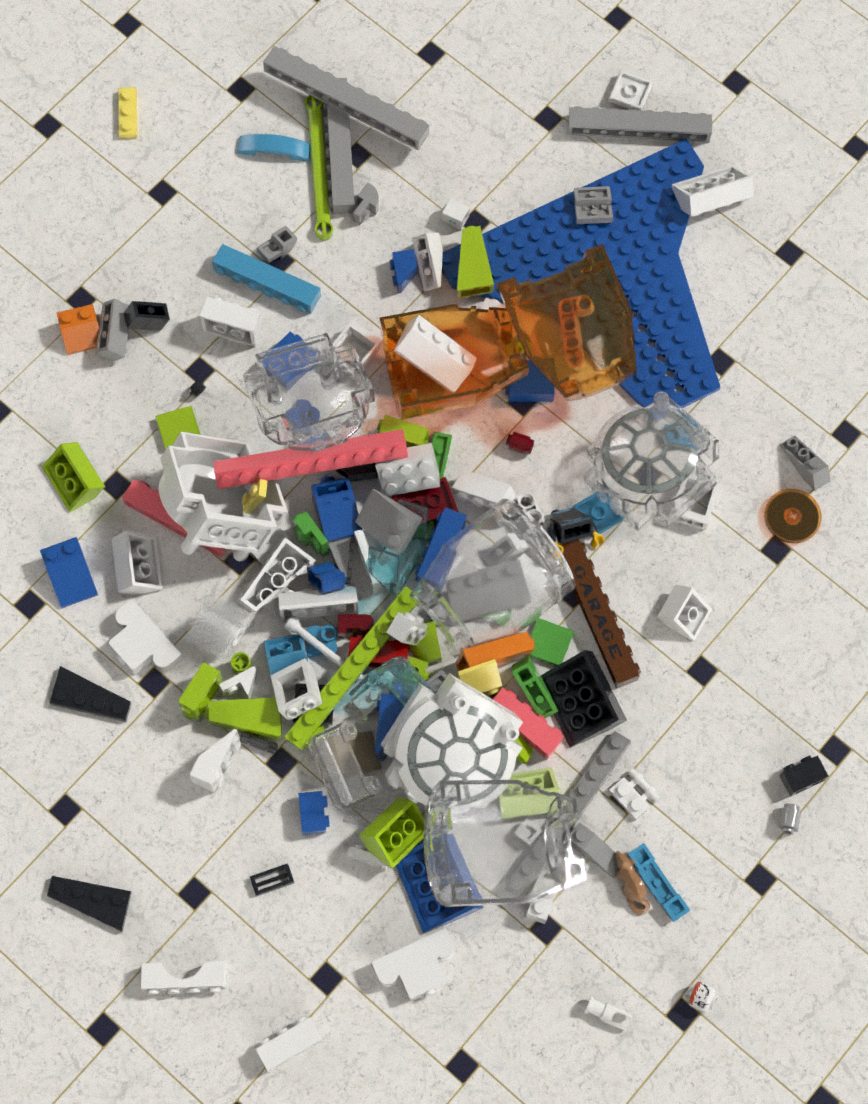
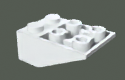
M233 729L198 756L190 773L193 784L214 793L217 788H221L224 782V777L222 776L225 770L228 771L233 762L231 757L234 752H238L241 746L240 737L236 729Z

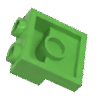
M305 512L295 515L292 521L294 522L293 530L295 531L294 536L299 543H303L305 547L311 544L316 554L320 553L323 558L329 554L328 540L309 514Z

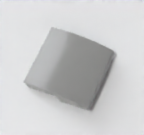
M610 186L574 188L577 224L613 223Z

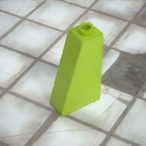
M468 226L462 229L457 299L493 293L494 282L480 226Z
M276 697L208 701V707H205V719H209L212 726L229 730L236 729L238 732L245 731L251 733V735L278 741L282 740L281 713L278 711Z

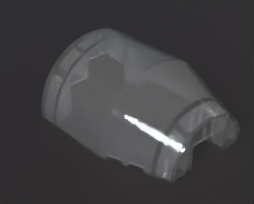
M502 499L441 547V551L435 560L431 562V566L425 575L421 577L409 596L420 611H426L447 639L443 643L454 658H457L463 649L519 634L575 589V580L563 554L543 527L520 505L512 500Z
M519 780L439 781L430 794L424 821L425 866L429 884L436 900L445 907L528 904L586 880L584 859H573L569 825L578 819L576 799L556 792L550 793L541 790L538 786L532 787L523 784Z

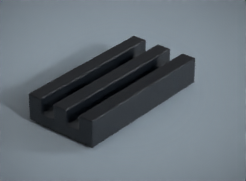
M288 863L250 876L256 897L294 884ZM283 870L287 872L258 883L255 882L257 879ZM287 877L289 878V880L258 890V887Z

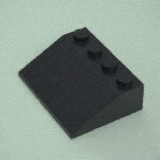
M584 650L541 675L558 709L554 716L570 748L627 721L593 651Z

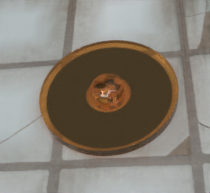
M785 489L777 492L770 498L764 511V519L769 531L776 538L787 543H802L809 540L816 534L821 525L822 515L818 503L811 495L798 489ZM791 512L793 515H797L795 520L793 517L789 518Z

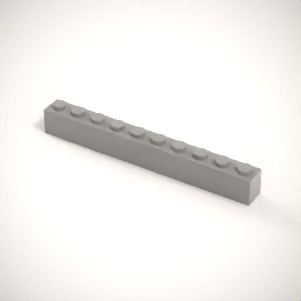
M273 46L263 61L264 72L418 151L429 135L430 125L424 120L417 119L410 113L397 109L393 104L385 103L377 96H372L363 89L350 85L346 80L338 79L332 73L325 72L316 65L303 61L299 56H293L283 48Z

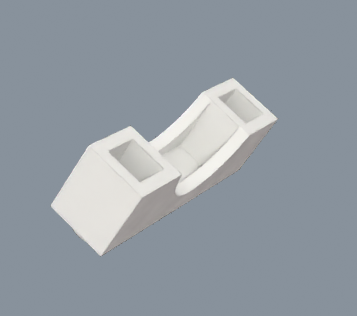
M204 961L200 970L192 977L186 979H178L168 974L163 963L141 964V989L146 991V994H159V991L167 990L168 994H178L180 990H188V993H200V989H208V992H221V989L226 988L225 961Z

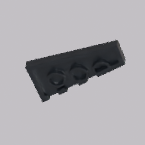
M62 666L59 668L49 702L50 705L127 722L132 704L131 701Z
M52 876L47 896L123 932L132 892Z

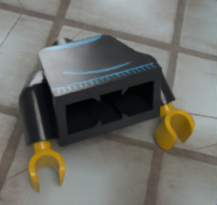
M575 508L561 511L558 509L553 510L550 514V521L547 523V535L550 544L553 545L550 553L551 558H555V552H558L561 558L564 549L561 545H558L559 542L564 544L592 536L593 539L590 545L593 548H596L598 544L601 546L604 542V536L597 534L598 530L593 522V518Z

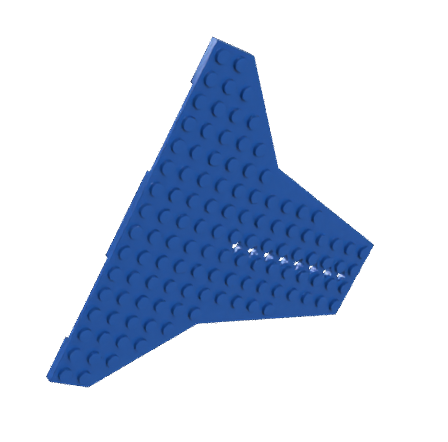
M687 138L583 186H610L613 223L577 224L573 191L482 234L494 282L493 293L477 296L496 299L504 304L549 316L559 326V302L567 298L583 295L589 296L595 304V311L592 315L579 317L583 350L642 409L652 411L655 422L666 417L671 412L674 413L719 391L721 388L679 256L680 246L690 215L682 211L672 190V184L700 176L704 170L703 163ZM461 244L444 251L442 256V273L451 288L457 290ZM612 282H618V288L615 286L611 287ZM621 296L628 298L626 303L620 301ZM583 303L582 309H587L590 303ZM570 305L566 306V307L564 308V312H565V313L570 312L571 309H572V306H570ZM630 311L637 313L635 318L634 316H629ZM574 323L568 324L566 330H572ZM639 326L646 327V332L638 331ZM648 341H654L655 347L647 346ZM659 355L663 356L664 362L657 361V357ZM667 371H672L673 377L666 376L665 374ZM676 386L683 388L681 393L674 390Z

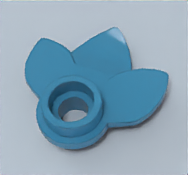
M313 625L306 629L308 633L336 654L338 648L336 644L338 630L333 625H325L323 627ZM326 632H331V633H332V637H331V638H327V637L325 636V633H326ZM309 643L307 649L308 656L317 657L323 654Z

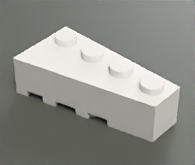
M287 538L280 539L236 601L250 612H256L316 560Z

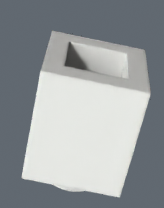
M450 199L448 204L445 203L441 209L442 222L462 230L469 218L470 207Z

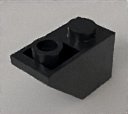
M376 463L336 469V472L349 478L350 482L378 478Z

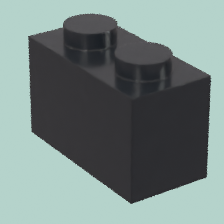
M132 301L124 312L127 329L161 331L170 320L166 303Z
M809 755L801 759L800 764L794 766L792 763L783 768L780 778L790 797L824 782L829 777L818 755L813 758Z

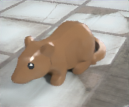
M616 851L617 867L620 869L616 876L623 882L621 890L627 897L631 910L636 914H645L649 911L650 904L644 899L646 887L633 867L635 861ZM632 901L642 904L643 908H636Z

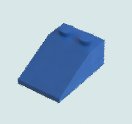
M77 537L40 550L61 608L98 596Z

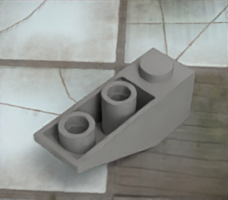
M793 436L780 444V447L803 480L814 490L830 482L829 466L800 439Z
M354 536L328 542L329 552L336 567L341 572H344L346 576V583L344 585L347 584V580L351 579L352 568H349V561H353L354 550L350 549L351 543H355Z

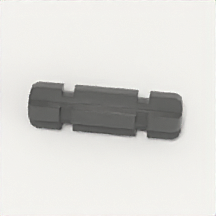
M245 731L241 734L240 742L249 743L250 746L264 751L266 749L267 752L275 754L278 749V744L275 742H268L267 739L256 735L251 736V733Z

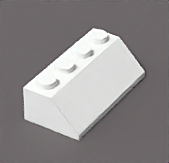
M732 165L672 184V190L682 211L690 216H698L700 213L714 211L716 208L730 206L731 203L742 202L747 198L753 197V176Z
M420 315L406 324L394 349L397 354L452 394L455 393L470 374L477 359Z
M345 584L343 589L323 594L312 588H305L299 592L285 590L282 593H278L281 621H289L292 616L300 620L358 614L356 586Z

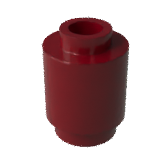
M513 432L512 435H508L506 445H509V450L524 455L526 453L531 454L535 440L531 439L530 436Z

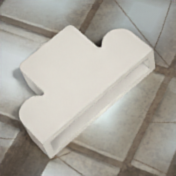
M132 598L116 611L115 619L122 631L109 641V645L116 654L115 659L121 666L125 664L133 674H137L153 661L157 670L168 672L183 660V656Z
M444 928L371 962V965L381 985L385 987L393 986L397 979L400 978L410 1000H415L423 995L427 998L436 994V989L446 985L447 979L438 959L440 961L449 960L453 955L454 945L447 929Z

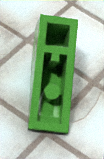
M530 656L513 664L511 672L537 715L540 714L547 718L558 712Z

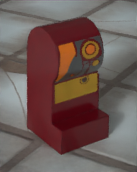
M368 614L338 615L339 638H346V633L359 632L367 635L374 626L373 618Z

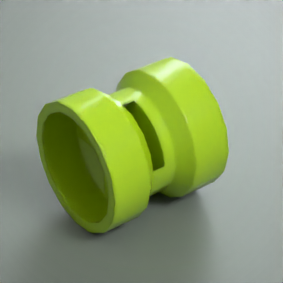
M238 652L232 656L231 666L233 672L238 675L251 668L250 658L246 653Z

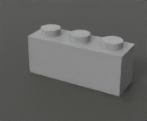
M115 298L102 304L96 347L97 355L111 361L125 357L129 329H127L124 312L129 305Z

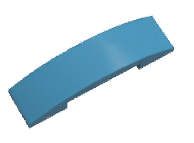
M248 134L239 137L237 154L255 156L256 152L287 155L290 156L291 160L308 161L310 144L282 135Z
M642 843L627 854L629 859L635 861L633 866L650 893L673 922L690 911L680 894L676 893L654 861L655 858L645 843Z

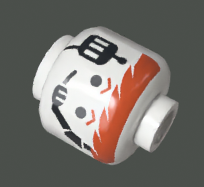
M697 982L694 986L690 985L686 997L689 998V1005L703 1012H707L709 1009L713 1010L718 999L716 989L702 982Z

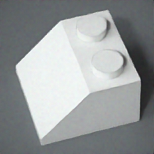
M675 585L657 617L668 628L691 641H695L712 608L693 588Z

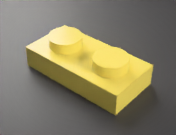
M260 479L255 485H252L248 493L244 494L242 498L243 513L250 515L266 498L268 481Z

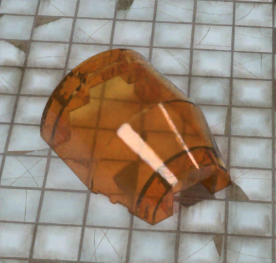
M603 244L585 250L583 259L565 266L564 271L531 283V280H527L518 284L516 278L513 277L497 283V288L526 357L567 401L584 399L606 391L624 382L636 373L632 311Z
M451 304L379 317L390 387L396 411L401 420L475 407L529 373L526 355L520 352L517 342L516 321L511 308L489 307L487 310L477 309L476 306L462 308L458 304ZM418 315L477 358L472 371L453 394L394 351L406 324Z

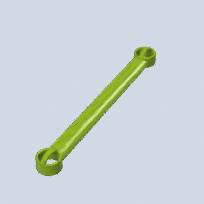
M308 95L305 99V107L308 112L316 213L315 234L318 239L325 241L333 236V226L330 219L322 121L323 102ZM311 100H312V107H310V106L308 105L309 101H311ZM316 100L320 102V105L317 107ZM326 226L331 230L328 234H326ZM320 227H322L323 234L318 232Z

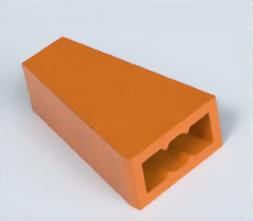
M528 631L463 649L455 664L458 672L493 659L496 660L497 667L529 656L534 650L535 643L533 638L529 636Z

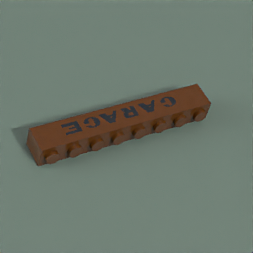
M580 540L559 544L563 547L564 551L561 558L558 553V558L616 689L638 681L639 674L641 673L637 662L634 663L631 657L633 656L631 647L629 645L626 646L624 641L625 634L622 628H618L616 623L618 621L614 611L610 610L608 605L610 604L609 598L606 593L603 594L601 580L599 576L596 577L594 574V564L586 556L587 549L585 544L581 543Z

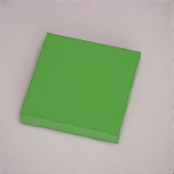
M538 618L531 634L535 647L529 656L554 666L563 663L574 631Z

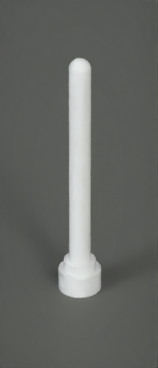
M294 616L289 619L284 629L290 633H297L339 667L342 666L345 661L303 629L299 623L300 620ZM361 674L360 677L357 679V681H361V680H362V678H363V675H362V674Z

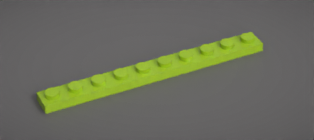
M404 587L320 692L322 704L303 713L284 738L299 750L304 747L392 637L386 632L397 613H411L421 600L419 595L408 587Z

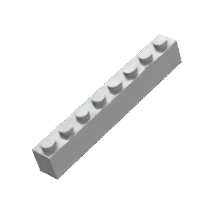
M338 78L340 80L347 81V78ZM323 102L324 112L328 114V117H324V124L329 132L325 133V142L329 144V148L326 149V159H330V164H327V175H331V180H328V191H332V196H329V207H333V214L353 213L355 211L349 115Z
M576 106L569 108L568 135L682 141L687 138L690 142H710L712 115L706 113L654 112L652 110L636 111L634 109L618 110L616 108L600 109L598 107L582 108Z

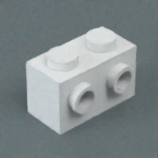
M398 612L386 633L402 643L417 646L419 641L425 637L428 625L423 623L424 619L417 614Z

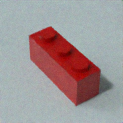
M356 635L355 637H350L348 657L365 636ZM397 639L388 641L368 667L379 668V666H386L405 670L409 644L402 643Z

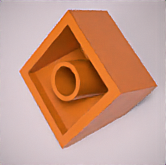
M93 304L57 312L67 355L97 347L99 324Z

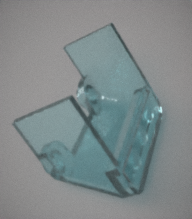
M400 499L398 501L400 505L422 517L419 526L404 552L397 554L386 546L383 550L370 546L366 562L368 572L390 594L397 596L421 559L426 547L428 508Z
M396 656L368 673L349 695H361L368 688L378 691L386 685L405 707L419 683L433 692L435 691L405 657Z

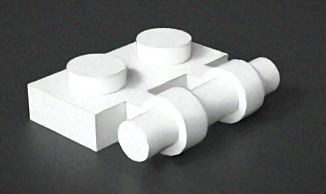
M633 768L628 773L633 779L632 781L628 782L623 777L608 792L636 821L651 807L646 800L651 798L656 803L660 796L656 793L657 790L653 786L650 787L644 780V776L641 773L638 774ZM637 784L645 792L642 796L634 789Z

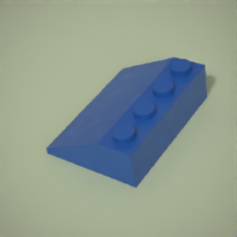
M442 833L413 848L396 865L423 933L437 929L484 908L453 833Z

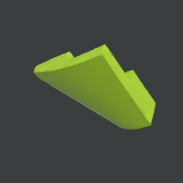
M435 621L425 623L428 625L425 637L419 641L417 646L409 644V649L417 656V659L428 662L429 665L442 662Z

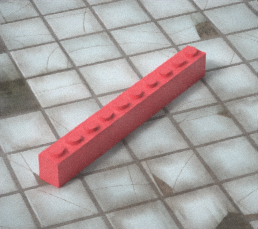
M400 429L213 462L217 488L223 489L257 483L260 479L270 481L406 458L408 453L404 431Z

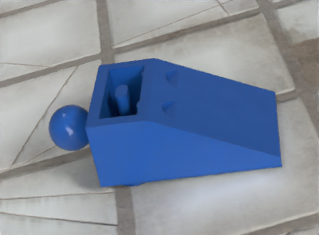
M326 474L321 478L319 484L311 485L314 508L323 535L328 542L353 537L354 531L362 530V527L355 523L359 514L349 478L335 480L332 475Z
M397 682L390 685L389 694H381V700H377L379 719L375 753L381 762H384L388 756L383 752L384 749L381 743L407 703V699L403 695L404 687Z

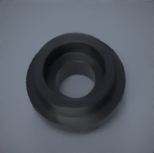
M195 381L189 388L191 390L189 394L197 398L206 389L204 381Z

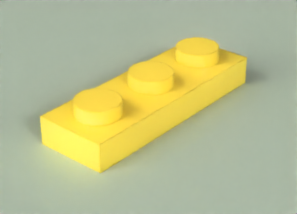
M118 88L119 137L138 138L137 88Z

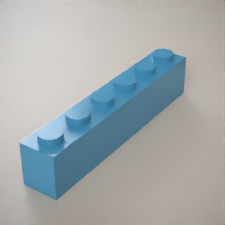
M224 244L221 245L212 261L213 270L217 274L231 277L237 283L242 282L250 289L262 291L266 296L270 298L275 297L283 304L295 306L304 313L308 312L311 314L321 297V288Z

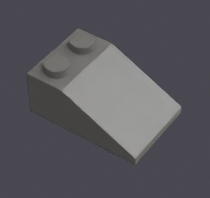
M372 489L355 523L381 544L399 554L406 550L422 517L379 491Z

